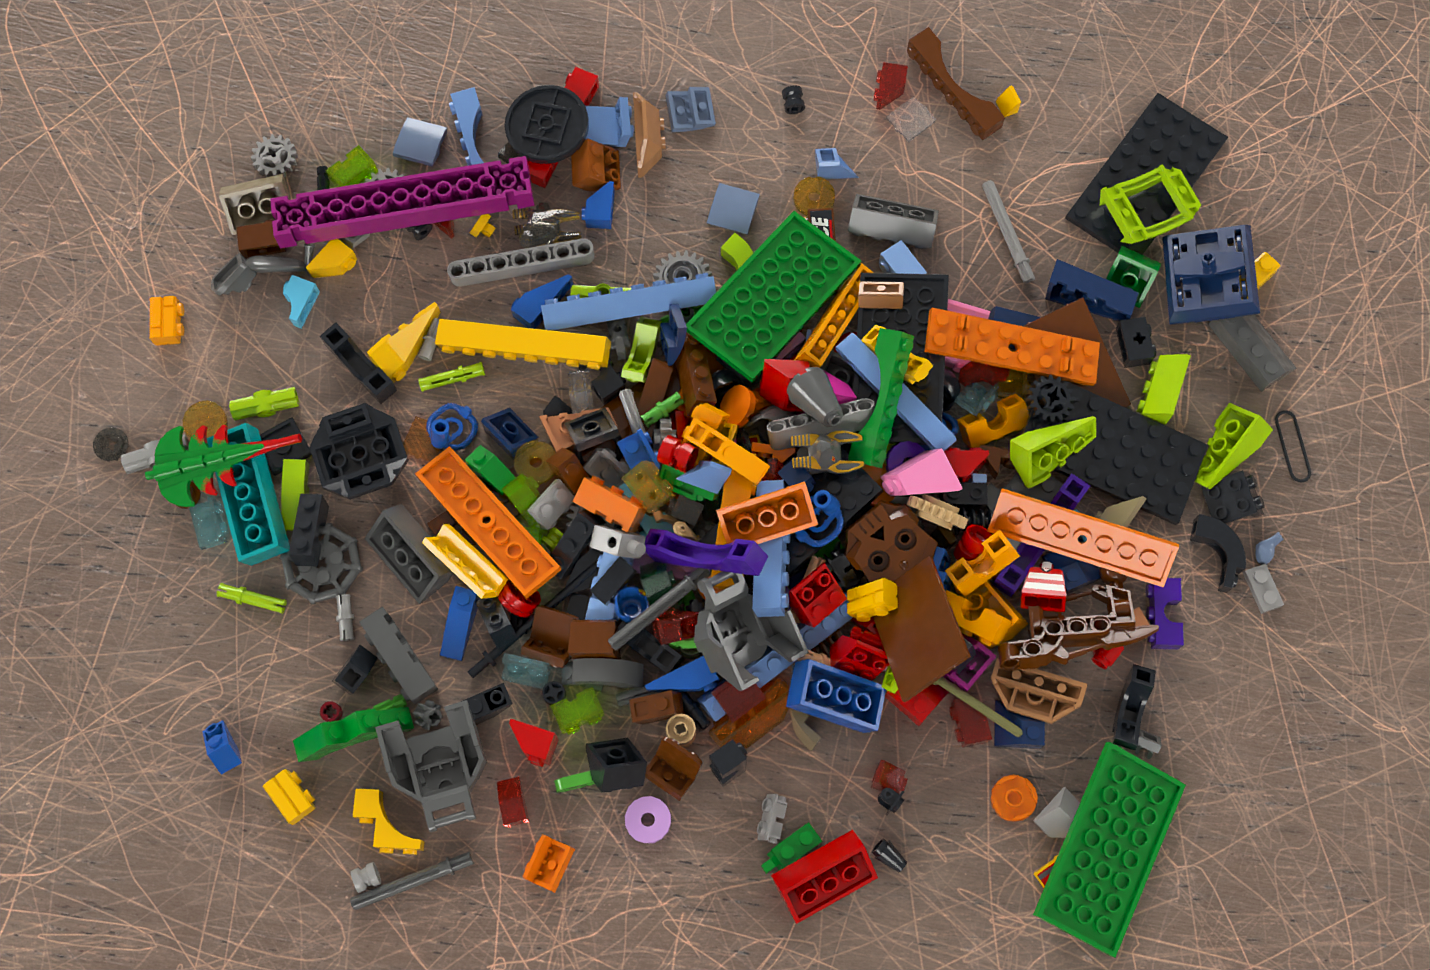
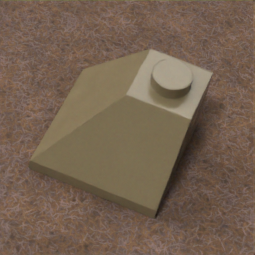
M1141 496L1109 506L1103 513L1098 511L1095 518L1128 527L1147 498Z

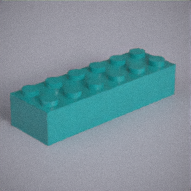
M248 423L241 424L227 431L229 445L261 441L258 428ZM214 436L207 438L209 447H212ZM265 453L233 465V475L237 483L235 487L223 482L217 475V472H215L238 562L252 566L288 552L290 545Z

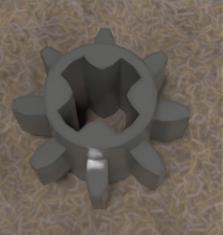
M426 700L425 704L418 703L413 712L417 719L414 723L427 730H430L431 726H438L443 717L440 711L441 706L430 700Z

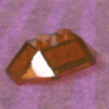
M782 678L769 681L718 721H713L712 729L709 730L708 734L720 748L732 739L736 744L740 742L744 748H749L785 720L789 707H786L790 686Z

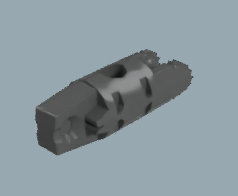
M626 318L607 321L611 350L616 349L618 360L627 359L625 347H630Z

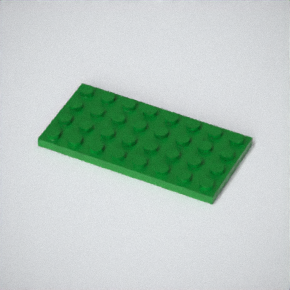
M793 211L686 324V332L753 383L763 371L764 359H775L859 267L861 260L797 212Z
M1106 742L1033 915L1106 955L1116 958L1186 784L1115 744Z

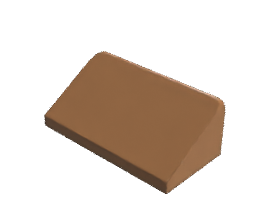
M860 282L858 294L859 307L902 309L904 283Z

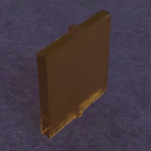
M415 416L403 444L407 454L414 456L415 459L420 458L430 462L438 456L440 449L433 447L431 444V438L426 429L427 420Z

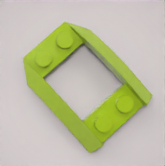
M1163 164L1139 177L1116 184L1114 187H1104L1101 189L1100 206L1106 204L1124 236L1120 242L1130 244L1156 237L1189 222L1201 207V203L1182 171L1173 167L1171 170L1166 169ZM1163 182L1180 214L1145 228L1127 197Z

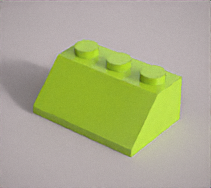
M1160 355L1156 362H1151L1148 370L1151 377L1144 384L1142 393H1145L1144 400H1140L1136 412L1163 425L1167 424L1174 414L1191 355Z

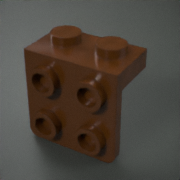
M539 605L535 610L531 636L522 646L521 655L527 656L534 661L539 660L548 663L555 668H564L572 658L568 654L571 620H579V618Z
M664 736L656 755L646 767L645 778L680 801L695 781L703 762L696 753L689 752L675 739Z

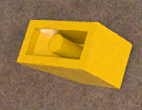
M334 239L327 243L306 266V269L313 278L344 275L347 270L349 271L355 266L357 257L354 251L339 239Z

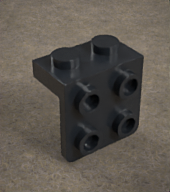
M1242 470L1223 477L1211 489L1202 486V492L1211 517L1225 524L1247 516L1256 518L1264 515L1262 510L1265 508L1263 499L1260 495L1257 496L1255 490L1257 487L1256 479L1248 472Z

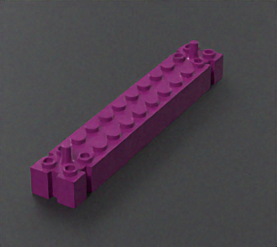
M526 156L509 159V164L503 165L499 160L296 194V199L289 200L288 196L270 198L271 213L275 219L272 221L273 235L280 248L297 246V241L300 240L310 244L508 211L510 205L516 204L518 209L535 206Z

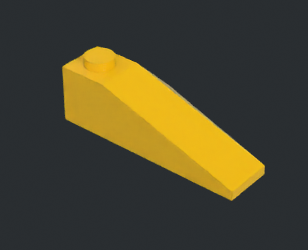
M433 302L416 314L412 323H403L398 327L399 331L393 336L387 334L367 351L372 363L379 367L393 383L400 381L406 375L425 339L423 337L427 335L432 320L438 318L441 313L438 305Z

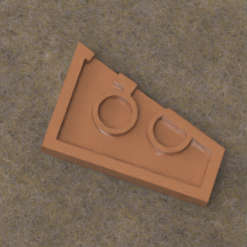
M606 408L611 418L613 419L615 425L617 426L609 408ZM600 409L584 410L581 413L575 414L559 413L558 416L550 417L543 415L539 416L555 451L557 452L562 447L570 451L574 448V443L564 423Z

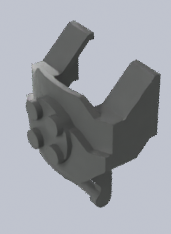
M722 571L709 579L703 578L698 581V589L701 593H704L706 599L705 609L698 614L694 643L698 652L703 653L711 673L717 672L736 689L743 691L759 681L758 677L752 675L744 667L762 658L767 646H770L789 662H793L809 653L791 610H785V616H756L752 609L753 596L748 594L749 588L743 574ZM729 578L733 579V585L715 593L713 588L715 585Z
M467 700L444 707L450 726L410 737L407 741L399 721L375 727L386 773H388L392 786L422 803L430 833L446 825L466 819L469 821L476 819L470 792H472L477 780L480 778L487 764V759ZM464 803L465 810L434 819V811Z

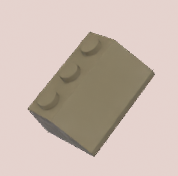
M283 174L220 188L219 198L232 235L237 234L236 227L264 223L266 220H275L271 213L270 198L288 196L290 200Z

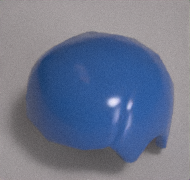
M626 586L620 589L615 596V613L626 623L631 622L649 607L647 596L642 595L637 587Z

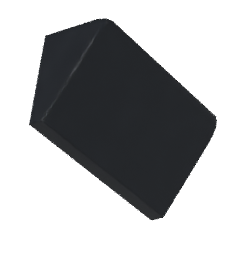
M620 556L590 591L604 605L608 606L618 591L628 583L637 570Z

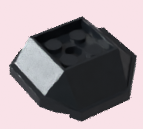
M367 403L322 417L319 428L310 445L323 489L349 500L393 485L409 461L395 418L375 409ZM358 452H365V455L362 458H355Z

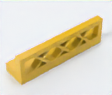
M443 524L436 537H425L422 542L481 599L498 597L508 581V578L450 524Z

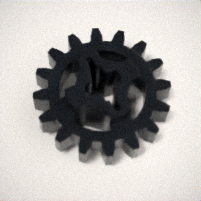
M1049 375L1046 379L1044 376H1041L1038 381L1035 380L1031 384L1032 388L1030 387L1027 390L1030 396L1025 401L1031 402L1027 409H1033L1035 412L1032 416L1036 417L1039 415L1040 422L1047 419L1048 424H1052L1054 420L1059 423L1063 418L1070 415L1068 411L1074 409V406L1070 404L1075 401V397L1070 396V393L1074 390L1067 389L1068 382L1066 381L1062 384L1060 382L1061 377L1053 380L1052 375ZM1044 386H1050L1049 389H1040ZM1053 409H1055V410H1059V409H1060L1059 412L1051 413V410H1053Z

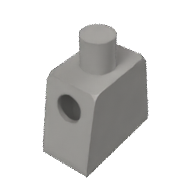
M594 526L590 543L591 548L615 556L640 559L646 551L644 544L645 536L635 532L627 533L621 528ZM611 537H615L616 544L609 543Z

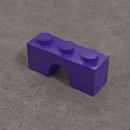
M1167 578L1164 588L1149 583L1145 589L1146 597L1149 598L1146 617L1147 620H1150V625L1159 626V631L1147 637V640L1151 642V649L1178 650L1184 645L1183 623L1168 620L1165 616L1164 608L1166 605H1177L1182 601L1181 578Z

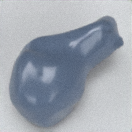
M1279 532L1256 545L1255 554L1260 565L1265 563L1267 565L1273 559L1275 547L1283 541Z

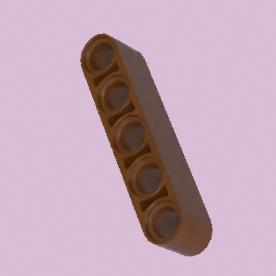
M653 358L637 408L640 416L654 408L657 402H663L674 364L668 366L667 362ZM656 422L649 428L643 423L645 432H648L650 438L652 437Z

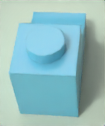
M292 275L290 280L284 284L283 294L287 301L291 302L289 319L294 326L302 329L320 291L315 283Z

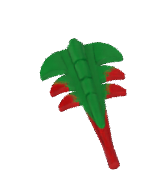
M202 425L191 436L189 448L185 450L182 441L184 428L178 426L168 431L160 439L155 449V465L153 470L145 472V477L147 480L156 479L158 481L162 496L170 503L181 507H194L195 503L190 494L191 481H194L198 489L204 493L217 496L218 492L213 483L214 472H217V475L223 482L235 487L237 483L233 475V465L280 447L302 442V437L300 434H295L279 439L229 445L227 437L228 426L222 425L214 435L212 447H209L207 443L208 427Z

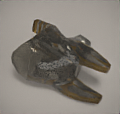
M539 202L536 210L532 208L512 210L513 219H527V224L514 226L515 236L519 235L520 245L524 248L582 238L581 232L560 231V223L580 219L579 212L566 209L551 210L548 203Z

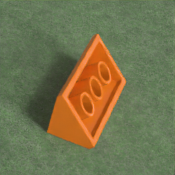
M805 482L716 510L727 544L735 539L751 540L760 544L818 525Z

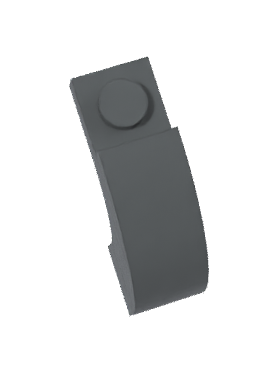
M605 658L573 659V662H568L562 668L561 684L567 687L590 684L610 685L625 689L643 687L644 664Z

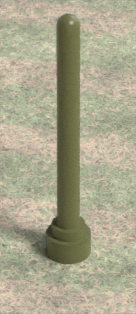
M941 677L933 683L936 686L937 684L1014 736L1020 737L1022 735L1021 728L946 678Z

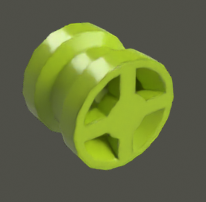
M553 527L549 529V534L543 536L540 540L548 549L553 551L564 534Z

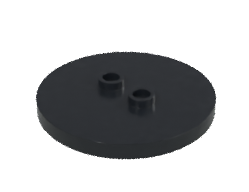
M542 85L525 91L513 101L505 117V133L512 149L520 157L526 156L528 161L539 164L556 163L573 155L584 143L589 130V117L582 100L571 90L556 85Z

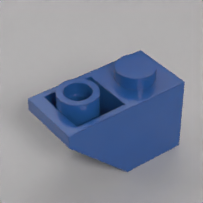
M223 720L209 725L202 731L207 755L221 775L242 763L239 749Z

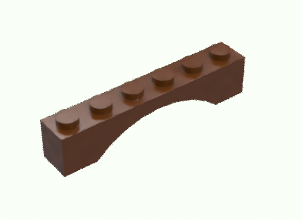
M929 27L909 39L907 47L909 57L920 65L923 74L930 77L934 87L937 90H941L945 95L946 101L956 108L960 118L967 121L976 136H979L983 141L1002 128L1005 117L993 102L972 96L953 81L943 63L941 41Z

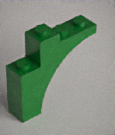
M409 707L378 711L375 709L355 711L342 720L320 723L293 740L298 762L318 760L348 746L378 738L375 727L394 721H399L403 732L411 731L414 729Z

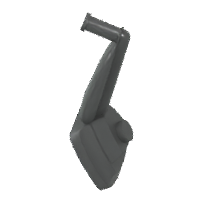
M304 244V262L294 258L269 255L253 256L246 260L244 256L238 253L215 274L211 281V289L218 296L222 294L228 295L232 290L241 293L250 288L252 285L251 281L257 273L307 271L306 266L313 260L315 244Z

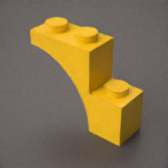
M375 789L355 790L353 817L359 819L361 824H373V820H376L373 847L380 849L379 853L393 854L394 850H403V854L417 855V851H424L425 842L423 840L404 836L391 824L384 809L382 791Z

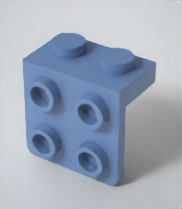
M619 97L615 107L585 106L589 117V130L586 139L588 138L610 147H626L634 133L633 125H630L632 108L628 106V98Z

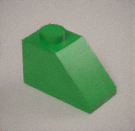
M481 445L465 459L468 467L477 477L501 495L517 481V478L493 453Z

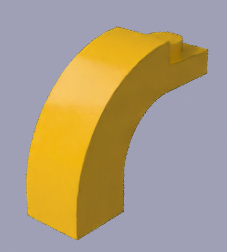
M875 325L861 340L875 355L879 329L884 328ZM910 352L908 369L904 380L910 384L919 382L928 375L933 365L929 360L918 357Z

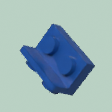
M641 428L636 433L617 442L637 483L660 472V465L662 464L657 461L658 452L654 453L650 446L653 442L648 432L643 433Z

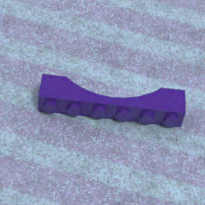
M1071 473L1050 504L1074 510L1090 485ZM1021 543L1016 550L1020 557L1000 572L993 585L1009 597H1012L1027 576L1029 569L1035 565L1045 549Z
M650 528L644 543L646 546L645 552L655 562L753 576L760 575L768 558V555L755 541L735 539L733 542L724 545H711L689 540L667 530Z

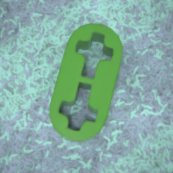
M590 771L554 780L557 793L595 784L592 781Z

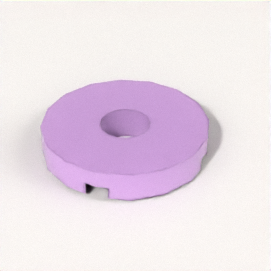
M652 796L641 797L633 801L625 814V826L629 835L641 843H655L663 839L671 825V814L667 805L660 799ZM649 813L655 817L653 825L647 827L642 824L641 819L643 815Z

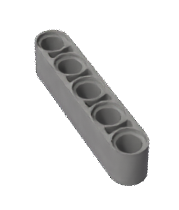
M865 398L840 404L843 417L841 422L833 427H825L807 413L774 420L767 425L770 447L774 450L791 448V436L806 435L807 433L827 434L834 431H860L869 421L875 409L874 401Z

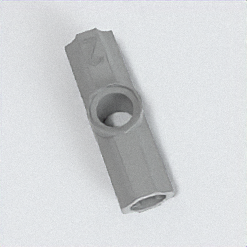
M184 434L182 436L183 446L185 450H188L189 440ZM160 440L148 442L142 449L121 455V463L125 472L131 474L149 467L153 468L155 465V449Z

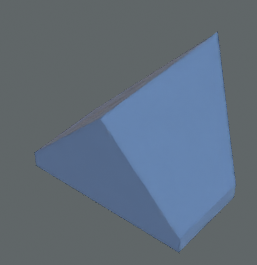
M836 148L815 149L817 180L859 178L838 155Z
M700 460L698 465L676 479L718 494L731 474L732 469L712 461Z

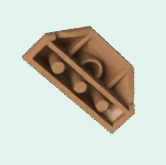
M634 92L638 178H642L662 158V149H666L665 136L661 137L660 132L665 130L664 118H660L659 109L640 94Z
M998 657L991 676V681L1007 711L1050 724L1080 708L1088 686L1086 683L1038 669L1006 671L1001 669Z

